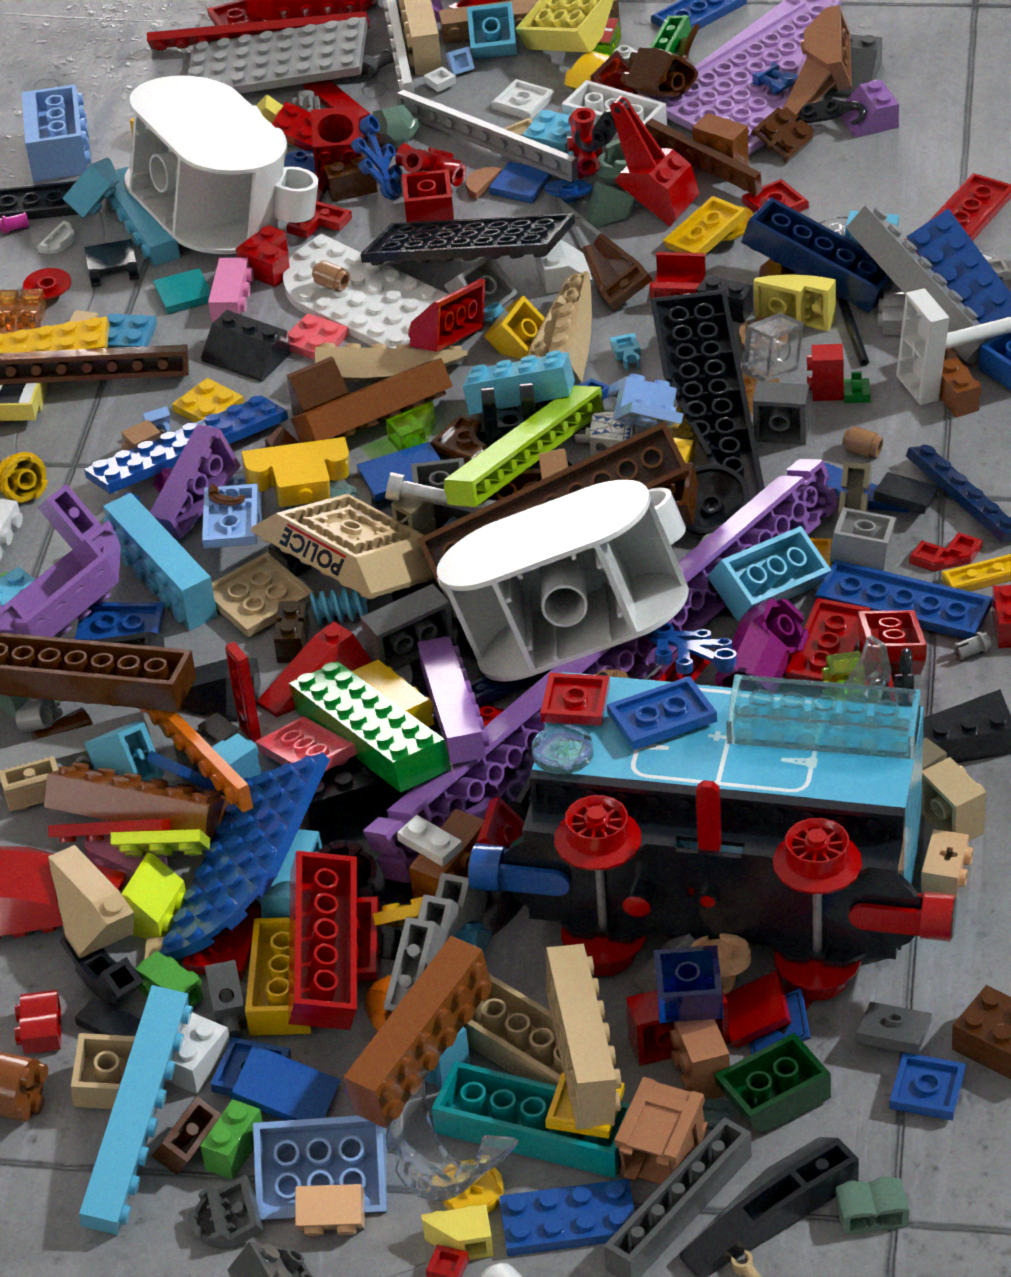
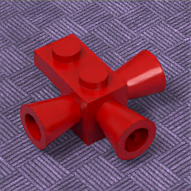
M587 107L577 108L568 119L571 127V137H567L568 151H571V155L578 158V178H584V175L596 173L600 168L598 157L602 154V146L593 153H587L582 151L574 140V134L576 130H579L580 139L585 144L592 142V129L595 126L593 124L596 114Z
M407 143L400 145L396 152V164L403 166L408 172L416 173L449 169L450 183L456 187L462 184L466 176V166L461 164L460 160L454 159V154L432 147H429L428 151L417 150Z

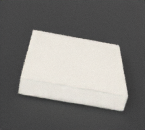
M515 79L491 102L492 109L532 120L555 98V92L552 89Z

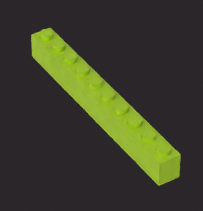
M574 385L570 396L553 400L445 478L444 492L447 496L448 505L477 507L539 460V454L552 451L592 420L593 414L604 412L601 387Z

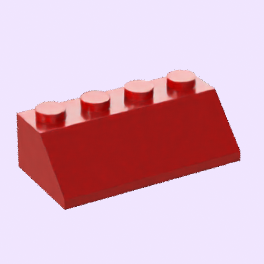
M479 279L433 302L411 322L408 329L410 347L437 352L483 328L485 279Z

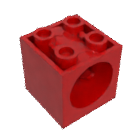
M358 106L311 109L316 172L325 174L324 166L331 165L335 162H342L344 165L352 164L351 160L362 157V154L356 153L351 146V142L360 137Z

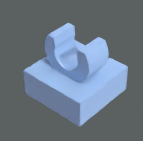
M469 47L446 53L452 74L455 75L475 69Z
M167 406L143 413L142 422L148 419L157 429L163 428L165 433L170 432V413Z

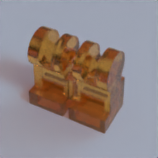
M43 289L21 290L20 297L18 290H0V332L3 327H5L7 332H13L15 321H17L18 330H26L27 327L29 329L40 328L41 321H43L47 310Z

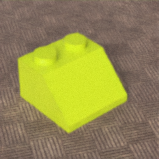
M147 852L122 892V896L134 912L132 936L144 939L147 937H165L169 933L174 922V915L182 907L185 901L184 894L186 893L184 880L153 853Z

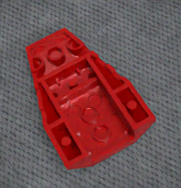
M0 846V940L5 935L13 934L15 938L27 936L29 931L41 929L43 933L54 932L56 927L63 926L48 856L55 853L33 847ZM94 864L121 892L127 878L126 873Z

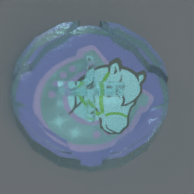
M561 725V728L553 729L552 726L538 733L532 742V758L539 768L549 773L570 774L580 771L589 765L593 758L592 738L588 732L580 727Z

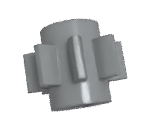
M313 91L297 92V98H292V104L311 112V109H320L319 96H314Z

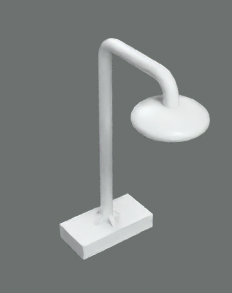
M925 288L907 292L897 363V378L919 405L939 401L945 349L1011 333V317L948 332L950 317Z

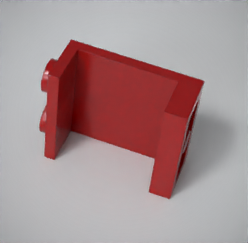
M656 252L657 272L655 282L650 283V298L697 293L698 286L706 276V254Z

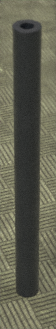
M836 296L859 364L867 366L869 359L850 305L847 300Z

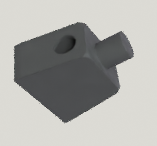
M232 960L207 965L205 970L215 1021L228 1027L230 1040L231 1037L241 1038L243 1036V1029L248 1027L236 961Z

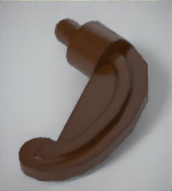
M214 483L208 488V496L216 504L234 506L245 501L244 495H238L236 498L219 494V489Z

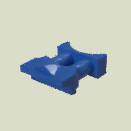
M771 62V67L768 70L752 73V81L758 87L762 84L770 87L772 94L777 95L794 85L799 75L787 71L783 73L779 71L778 64Z

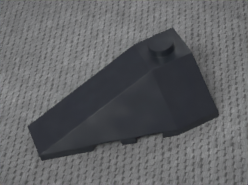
M248 658L257 708L261 685L257 658ZM227 659L195 667L196 679L180 709L182 707L193 709L195 714L204 715L205 712L218 715V719L224 721H238Z

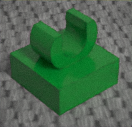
M862 371L851 372V379H844V403H869V378H862Z

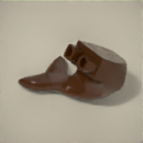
M694 24L688 36L681 38L678 55L658 48L639 47L638 51H632L629 57V63L632 64L629 72L622 74L620 82L631 90L649 97L672 98L687 92L694 85L698 77V71L688 58L700 24Z

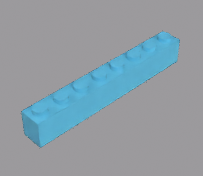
M154 985L151 986L79 1212L80 1226L118 1235L121 1224L127 1225L131 1213V1206L128 1205L130 1195L136 1196L140 1184V1177L137 1176L139 1166L146 1165L149 1154V1147H146L148 1137L153 1138L155 1136L158 1119L154 1117L157 1108L163 1109L167 1090H163L166 1080L171 1081L173 1078L176 1062H173L172 1059L175 1052L180 1053L184 1041V1034H181L183 1024L189 1025L193 1007L188 1004V993Z

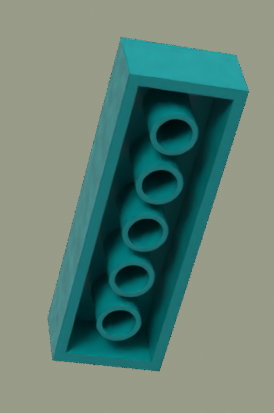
M454 1061L431 1109L434 1132L437 1134L616 1179L620 1171L621 1159L619 1148L615 1146V1137L630 1104L620 1102L621 1110L617 1113L615 1125L612 1128L609 1139L546 1128L545 1120L557 1088L556 1085Z

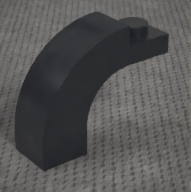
M63 936L60 939L61 945L76 965L75 971L79 977L105 1003L114 1004L142 986L143 980L127 957L116 962L104 948H101L79 958L66 937Z

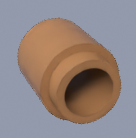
M325 260L320 261L313 267L312 277L316 284L334 291H343L348 286L350 274L346 272L345 268Z
M853 426L851 430H846L842 444L845 445V450L867 458L871 456L877 458L881 452L884 439L878 436L876 432Z

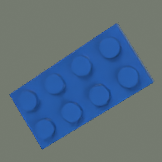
M629 1178L499 1196L507 1257L607 1243L635 1213Z

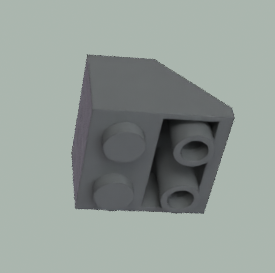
M248 1242L227 1270L231 1277H314L305 1265L304 1257L297 1250Z

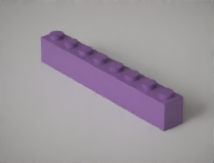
M450 636L417 642L422 673L434 706L442 737L445 740L450 763L456 764L486 758L484 747L489 746L487 730L484 729L483 719L480 716L479 707L476 704L475 695L472 692L462 657H460L458 645L453 646Z

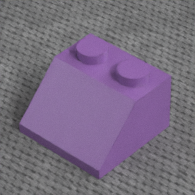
M873 80L859 85L845 101H857L866 108L864 120L857 125H851V121L858 118L859 111H848L840 116L855 138L899 128V103L882 80Z

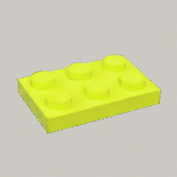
M200 829L111 832V845L118 849L120 853H125V857H143V852H154L155 856L162 857L172 856V851H184V855L193 856L201 855L202 850H210V838Z

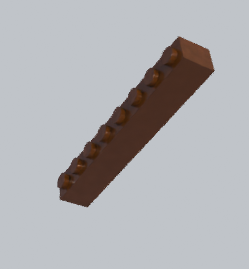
M188 344L0 353V385L189 376Z

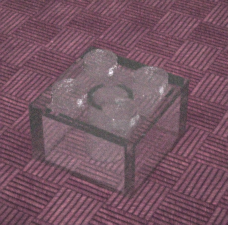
M778 313L747 325L744 354L742 357V373L759 381L768 382L798 370L804 323Z

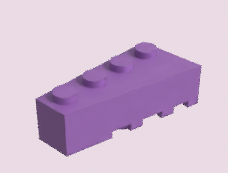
M200 424L196 425L150 511L173 538L182 539L203 514L204 488L210 487L212 483L217 487L225 486L241 467L219 428Z

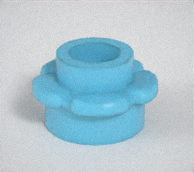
M499 302L486 306L484 308V321H489L490 324H493L505 308H502Z

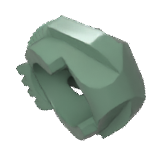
M404 105L373 111V116L380 123V130L375 133L379 147L389 143L396 149L403 143L408 144L413 139L419 127L418 118H414Z
M614 140L605 146V151L598 157L600 168L596 172L598 177L609 186H618L615 180L627 166L620 140Z

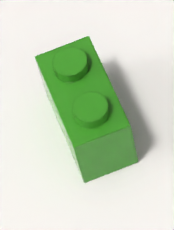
M232 1099L200 1145L205 1170L232 1180L235 1178L254 1150L253 1123L262 1122L259 1108Z

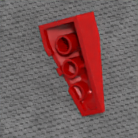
M333 621L312 637L257 700V705L275 717H279L296 710L289 683L297 680L299 676L313 673L331 662L338 661L350 671H353L373 661L355 635Z

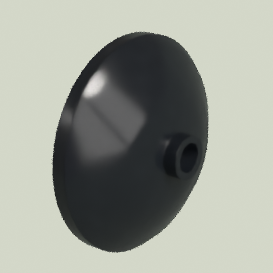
M707 464L694 468L699 482L694 523L693 526H685L686 531L704 536L713 533L750 501L749 489L744 478L734 469L724 465Z

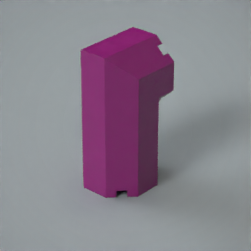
M769 599L745 613L732 639V650L737 653V665L732 672H717L715 676L717 687L776 692L790 658L803 650L809 636L807 628L802 630L801 622L804 621L802 613L787 599H780L778 601Z

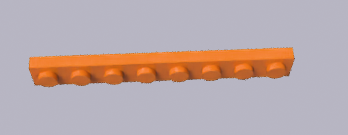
M139 709L149 716L154 726L158 725L166 738H171L174 741L176 748L187 755L191 764H196L205 778L209 777L212 780L216 790H221L231 805L235 804L243 813L253 808L249 785L177 712Z

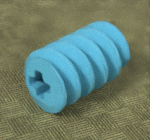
M342 588L340 596H337L335 590L332 589L329 598L326 597L323 591H320L318 599L310 592L313 619L316 620L318 626L323 624L324 617H326L329 624L334 621L335 616H337L340 623H344L347 614L353 622L357 613L362 617L368 612L366 598L362 597L354 589H352L351 595H348L346 589Z

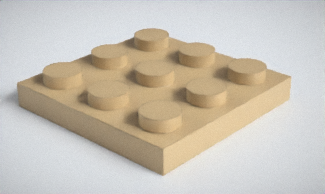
M268 552L212 582L216 609L247 637L277 622L279 601H306L308 604L311 602L310 592L314 595V592Z

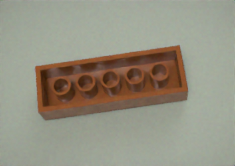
M442 358L424 362L290 419L300 443L333 439L332 437H347L356 433V429L368 428L378 424L383 419L395 417L402 413L401 410L413 409L423 405L426 401L440 398L446 395L445 390L453 387Z
M74 762L69 767L60 766L59 770L50 772L47 775L45 808L108 821L170 818V830L200 829L209 838L215 836V830L227 813L225 809L229 804L226 796H222L221 791L214 789H204V792L194 790L195 786L190 784L172 786L168 785V781L164 779L152 778L150 781L142 780L141 775L135 773H125L122 776L115 774V770L110 768L92 770L88 769L89 765L85 763Z
M450 936L343 1077L356 1115L386 1129L394 1119L401 1115L406 1102L419 1091L424 1078L430 1071L436 1068L441 1055L447 1047H451L454 1044L459 1031L465 1024L471 1021L476 1008L491 993L492 984L482 949Z

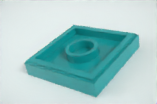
M200 268L153 280L155 290L167 314L204 305L209 301L211 290Z

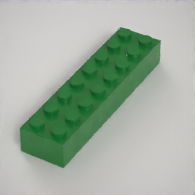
M338 661L325 664L322 669L313 673L303 674L297 680L289 683L295 709L299 715L352 742L357 752L354 757L400 793L451 770L444 738Z

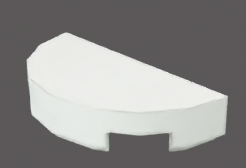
M63 220L37 246L38 253L53 254L70 247L75 240V233L71 224Z

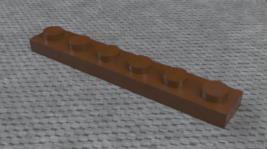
M652 118L645 123L646 128L660 148L675 150L689 163L755 196L762 191L761 172Z

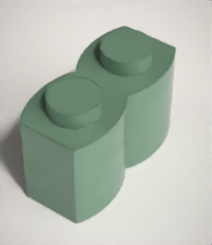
M884 1176L869 1183L848 1181L836 1187L835 1202L843 1233L862 1234L875 1229L889 1230L909 1225L910 1210L901 1178Z

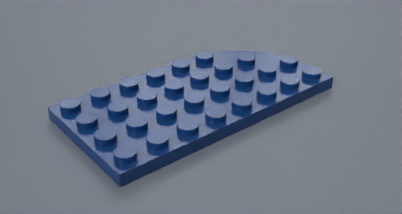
M323 752L313 756H306L299 761L290 764L286 763L271 771L266 770L254 777L243 779L249 785L253 808L243 813L235 804L231 805L229 803L225 809L227 813L215 830L216 834L210 844V850H205V857L200 867L195 871V878L190 888L184 894L185 901L180 910L174 915V922L169 933L163 938V945L159 951L161 954L178 960L207 948L215 943L214 936L226 927L232 930L248 915L245 909L257 896L259 898L264 897L281 869L330 761Z

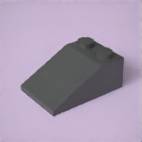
M850 34L852 89L838 91L832 87L825 95L849 97L859 85L876 79L882 62V37Z

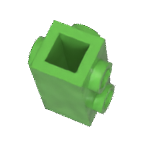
M155 951L135 968L143 980L139 990L146 997L149 995L151 986L154 985L188 993V1004L193 1008L204 999L201 989L202 982L195 972H188L179 966L172 957H166L160 952Z

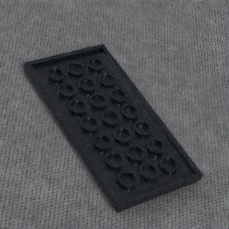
M574 213L391 223L360 253L362 263H371L373 266L382 265L385 262L404 264L416 260L417 263H427L433 259H439L440 262H449L454 260V258L472 261L478 257H486L487 260L498 259L501 256H510L512 259L521 258L524 255H533V257L537 258L548 255L573 226L575 217Z

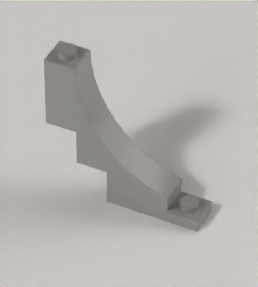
M441 873L436 896L424 895L418 919L410 917L405 919L383 1007L384 1010L390 1012L395 1010L450 936L454 937L456 932L470 921L482 922L489 895L486 891L471 889L466 877Z

